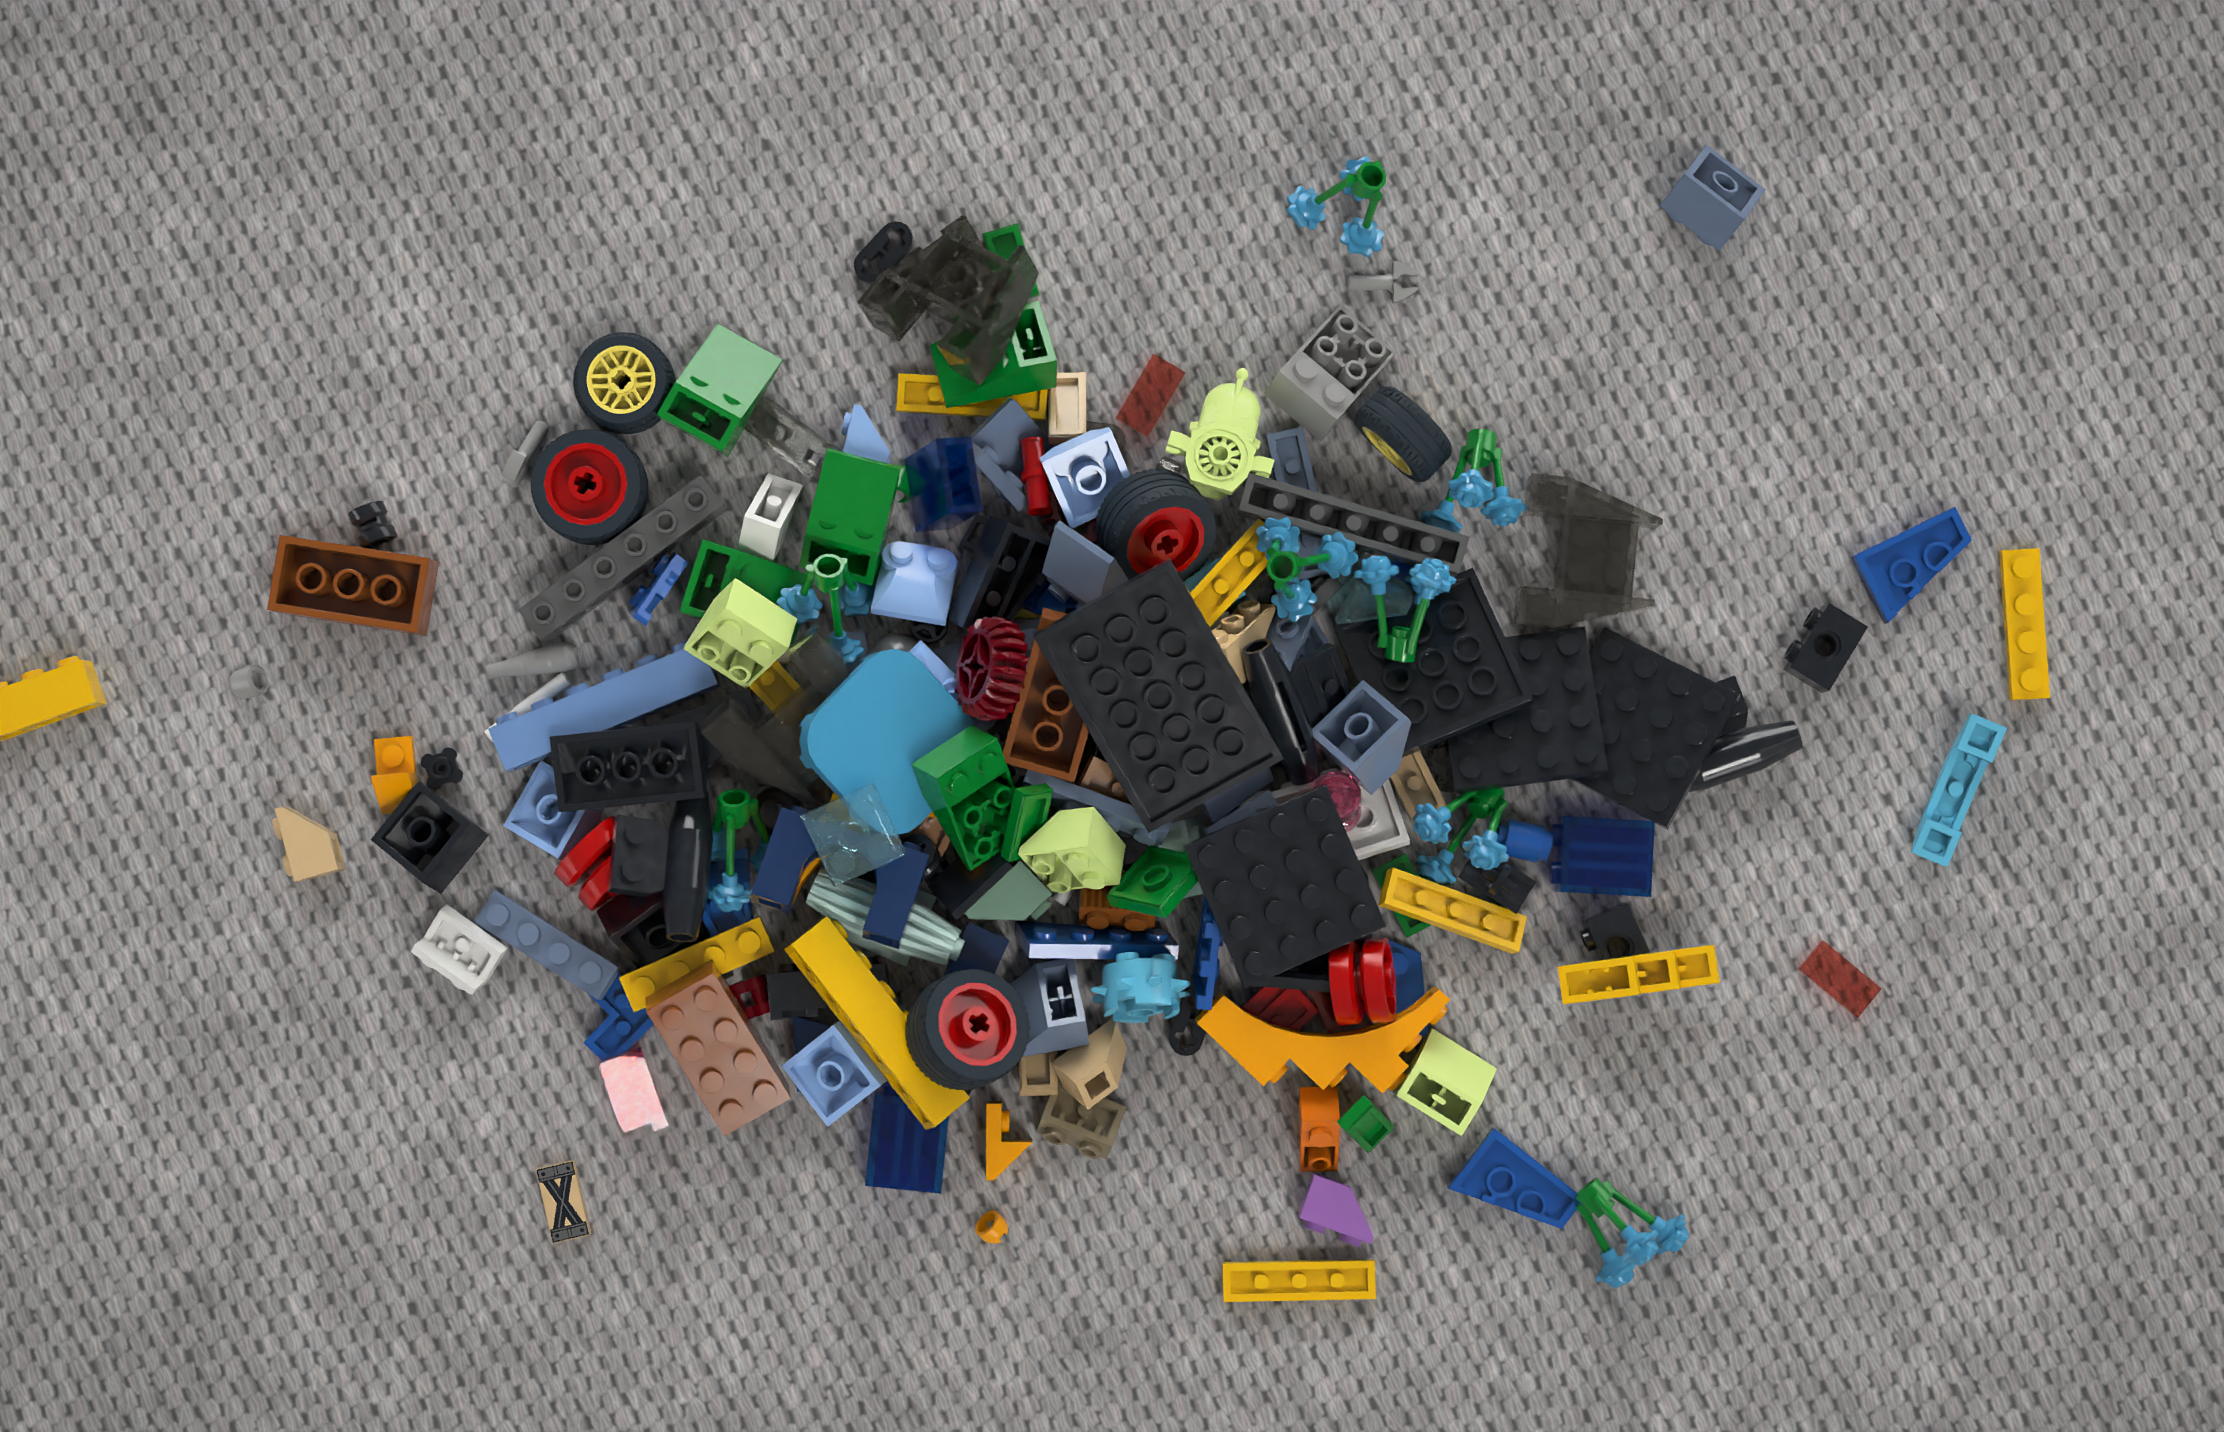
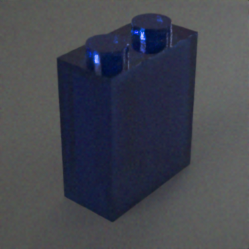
M971 436L935 439L904 459L916 533L949 530L983 511Z
M1559 817V823L1552 824L1551 832H1553L1552 846H1557V862L1551 861L1549 883L1556 884L1555 892L1651 897L1655 823L1645 820Z
M884 1086V1093L876 1092L874 1094L865 1186L941 1194L943 1191L951 1114L936 1127L926 1130L892 1086Z

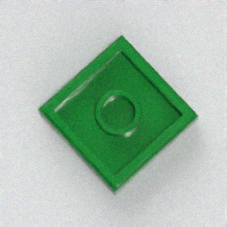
M1150 845L1120 879V885H1115L1108 892L1106 898L1110 905L1167 918L1198 880L1185 852Z

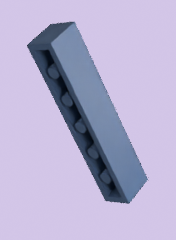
M684 641L671 648L673 653L660 659L657 654L642 658L636 662L638 668L626 673L623 672L622 668L608 672L601 676L603 682L588 687L587 683L576 685L566 690L567 697L555 702L552 697H548L531 704L532 711L518 716L516 711L505 714L495 719L497 725L488 730L505 771L512 773L551 757V736L622 728L720 687L715 672L711 666L684 650L687 642Z

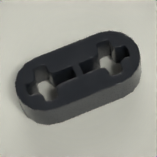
M890 222L859 252L854 261V269L862 282L872 285L881 282L910 252L914 240L909 227L902 222ZM891 231L895 234L901 231L905 234L902 238L905 245L900 247L896 244L886 252L884 249L890 243L888 234ZM879 254L884 256L877 264L880 270L878 274L875 275L873 272H869L865 275L862 273L865 270L862 262L866 258L869 261H873Z
M1190 987L1186 991L1190 992L1191 997H1194L1193 987ZM1189 996L1181 998L1180 1012L1178 1015H1175L1169 1033L1171 1048L1182 1056L1193 1055L1199 1051L1206 1031L1194 1019L1189 1018L1192 1011V1005L1187 1003ZM1190 1022L1194 1024L1192 1037L1197 1040L1195 1045L1188 1044L1186 1050L1179 1048L1180 1041L1175 1039V1035L1177 1032L1183 1033L1187 1023Z

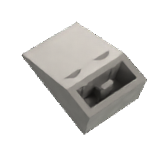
M1339 305L1281 368L1264 394L1318 440L1322 441L1397 352Z

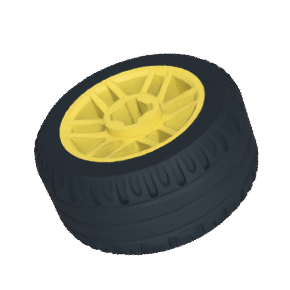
M617 332L595 340L583 351L574 370L573 388L579 406L598 426L617 434H634L646 431L661 421L657 413L676 379L670 361L656 344L638 334ZM625 377H628L631 382H628L624 389L621 390L618 384H621Z
M1389 386L1378 389L1355 414V423L1363 436L1403 475L1415 482H1425L1430 479L1452 454L1451 442L1436 422L1413 400L1394 387Z

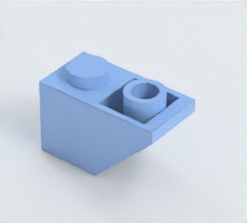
M854 404L852 413L846 412L842 424L841 434L847 435L843 450H837L890 464L892 454L863 407Z

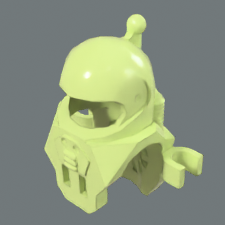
M1244 368L1237 370L1236 384H1220L1208 393L1199 421L1190 423L1187 435L1171 430L1165 452L1185 456L1184 466L1189 483L1194 485L1202 496L1214 500H1220L1228 495H1232L1246 482L1249 473L1269 478L1274 464V459L1256 456L1261 441L1255 438L1259 426L1261 406L1257 396L1250 389L1243 386L1244 381L1249 377L1248 371Z

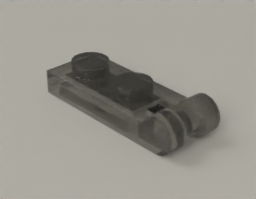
M759 397L744 427L747 432L816 484L819 481L827 448L843 452L841 448L827 442L769 397ZM814 452L820 456L817 464L810 460Z

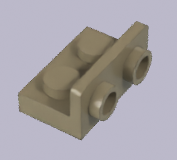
M1058 1080V1095L1049 1096L1036 1132L1042 1134L1043 1138L1050 1143L1056 1145H1063L1065 1143L1076 1147L1086 1157L1107 1159L1127 1107L1103 1098L1087 1110L1063 1088Z

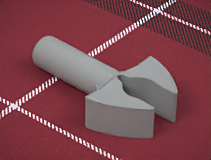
M1393 261V270L1387 275H1349L1347 287L1349 290H1387L1393 296L1392 303L1394 304L1408 299L1419 288H1401L1399 284L1393 281H1397L1402 276L1418 277L1419 274L1410 266L1399 261Z
M536 421L519 450H512L501 474L504 476L502 481L517 487L525 478L528 472V463L549 430L547 424L542 421Z

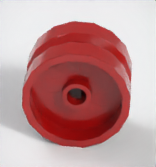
M613 815L589 832L565 856L554 871V875L566 887L577 886L586 880L579 890L578 899L590 911L597 910L618 894L607 892L615 819Z
M1388 939L1366 940L1361 954L1354 941L1330 951V993L1338 1025L1360 1024L1364 1017L1365 1009L1373 1023L1394 1021L1397 1005L1396 975Z

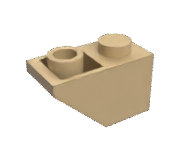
M290 807L274 809L277 818L273 819V828L277 838L283 840L286 854L283 855V865L289 877L293 876L294 882H304L346 870L337 833Z
M1113 1019L1088 1036L1089 1045L1071 1048L1052 1062L1063 1088L1087 1110L1117 1089L1127 1046L1117 1023Z

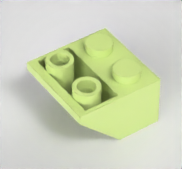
M734 578L714 598L686 642L684 650L747 689L789 649L797 618Z
M1094 807L1058 811L1019 848L1018 855L1051 892L1067 893L1073 889H1102L1104 886L1120 885L1126 845Z
M1432 1028L1406 1069V1078L1392 1093L1462 1136L1481 1106L1497 1068Z

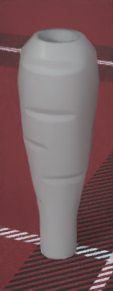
M569 642L555 643L522 653L501 662L487 664L486 670L489 679L503 676L560 673L574 669L579 663V656L575 645Z

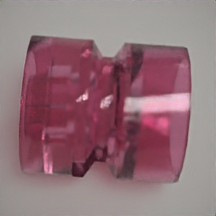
M1331 771L1323 774L1315 782L1313 789L1323 784L1327 785L1346 832L1351 831L1359 823L1362 816L1360 786L1350 774L1342 771Z

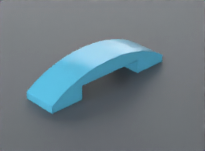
M1973 713L1969 714L1944 761L1918 825L1911 853L1948 867L1962 832H1959L1988 762L1992 763L2007 730L2006 727Z

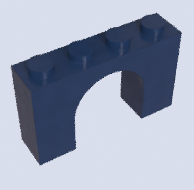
M792 806L791 810L781 807L751 892L752 902L789 914L805 869L815 859L825 854L847 853L862 860L870 868L876 882V892L863 927L862 938L899 949L928 865L929 854L923 853L924 849L910 842H902L901 845L888 842L885 835L872 830H865L864 834L851 830L848 823L839 819L828 818L826 822L814 818L813 813L807 809Z

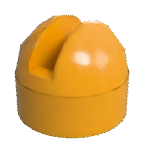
M990 1210L978 1220L975 1226V1233L989 1244H998L1002 1242L1000 1238L1003 1234L1008 1235V1224L1004 1217L996 1210ZM990 1221H994V1222L992 1223L993 1225H992L991 1227L989 1226V1227L987 1228V1224H988Z

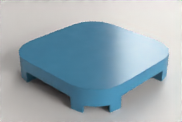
M891 649L870 653L859 661L861 664L813 713L807 714L799 725L802 728L799 740L802 755L799 757L806 769L812 768L860 820L858 823L860 827L885 836L910 832L920 825L932 812L922 795L911 764L969 726L973 725L976 727L972 718L968 714L963 713L962 707L958 705V702L919 659L909 652Z

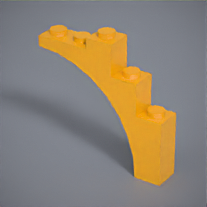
M1433 986L1415 1003L1397 1013L1395 1020L1392 1022H1379L1357 1030L1319 1033L1297 1031L1271 1024L1243 1010L1220 992L1212 1001V1010H1203L1194 1020L1262 1086H1265L1268 1081L1272 1084L1277 1082L1288 1069L1285 1063L1291 1059L1322 1090L1328 1085L1333 1088L1347 1074L1348 1071L1345 1067L1350 1062L1383 1094L1387 1089L1390 1091L1395 1090L1407 1076L1404 1071L1409 1066L1398 1055L1402 1051L1406 1053L1411 1051L1421 1040L1422 1036L1419 1033L1428 1023L1435 1025L1446 1014L1448 1008L1445 1005L1450 999L1440 989Z

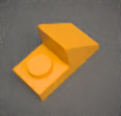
M414 736L374 739L377 775L371 776V782L382 815L392 814L418 782Z
M987 1101L986 1181H994L1033 1141V1139H1003V1133H1010V1110H1003V1101Z

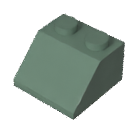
M1020 860L964 914L969 919L1026 920L1029 916H1032L1034 920H1037L1053 905L1048 900L1053 893Z

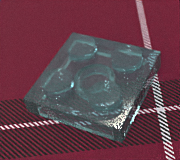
M874 783L801 816L834 887L906 854Z

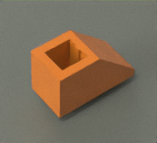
M1334 1086L1333 1088L1326 1087L1322 1090L1320 1087H1299L1300 1172L1338 1171L1340 1125L1337 1123L1340 1119L1338 1088Z

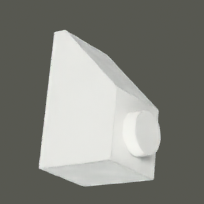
M768 473L744 516L737 550L773 562L785 539L803 485Z

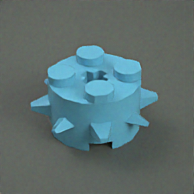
M1125 952L1116 955V962L1103 966L1101 971L1102 985L1092 987L1090 990L1091 992L1098 993L1092 997V1002L1103 1004L1105 1017L1113 1014V1021L1146 1023L1149 1022L1148 1016L1164 1012L1165 1019L1178 1015L1180 1012L1179 998L1190 996V992L1184 990L1190 986V982L1178 979L1175 956L1171 954H1157L1152 956V958H1139L1138 953Z

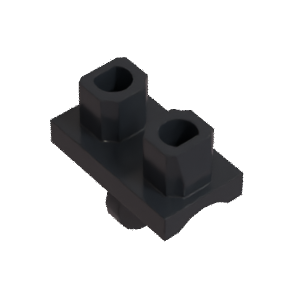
M1469 859L1458 878L1517 914L1524 900L1536 884L1535 880L1506 862L1500 863L1497 868L1484 870L1474 867Z

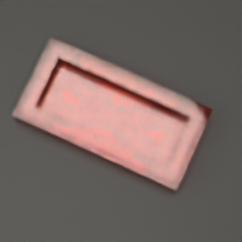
M1153 354L1116 416V420L1148 438L1186 372Z
M1823 940L1817 944L1798 968L1801 973L1856 1018L1862 1014L1881 990L1877 984Z

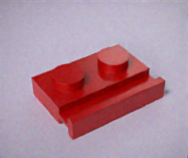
M1261 987L1240 1006L1243 1010L1271 1024L1297 1031L1318 1012V1009L1300 990Z

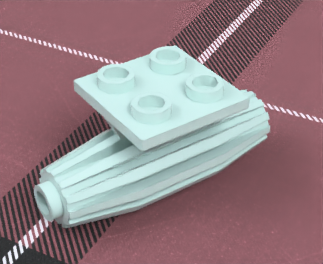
M867 867L862 879L823 869L819 871L808 894L806 904L823 916H827L831 921L836 920L839 922L848 935L846 941L903 966H907L910 957L946 965L949 959L957 961L965 940L959 938L961 933L959 928L931 911L937 897L919 890L900 948L896 949L862 938L863 927L876 892V882L870 868Z

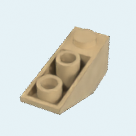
M1256 600L1242 602L1228 617L1223 618L1221 623L1212 630L1242 684L1247 680L1242 649L1247 644L1266 637L1276 610L1274 604H1260Z

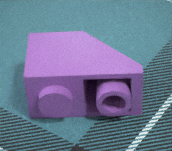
M1312 1172L1297 1214L1299 1218L1305 1220L1303 1226L1322 1234L1325 1233L1326 1228L1340 1233L1339 1240L1360 1247L1362 1241L1372 1244L1374 1236L1351 1187L1346 1183Z

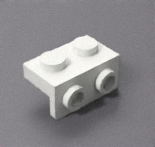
M446 904L439 910L425 936L414 945L411 952L420 958L426 966L434 968L448 978L455 987L469 994H474L491 977L508 948Z

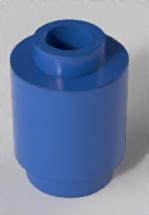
M1508 818L1505 825L1499 824L1496 832L1498 834L1497 843L1507 847L1506 854L1509 857L1534 863L1538 860L1547 861L1552 846L1553 832L1546 831L1542 825Z

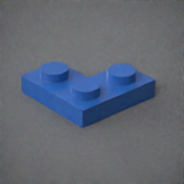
M621 970L602 1001L589 995L609 1016L583 1042L610 1069L614 1068L654 1026L646 1013V1007L633 1012L619 980V977L624 975Z

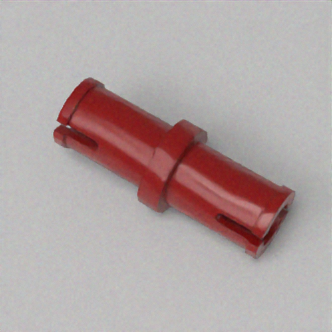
M1027 437L1020 441L1024 471L1021 472V482L1026 485L1028 514L1031 516H1043L1052 511L1048 489L1049 480L1039 459L1044 455V439L1042 437Z

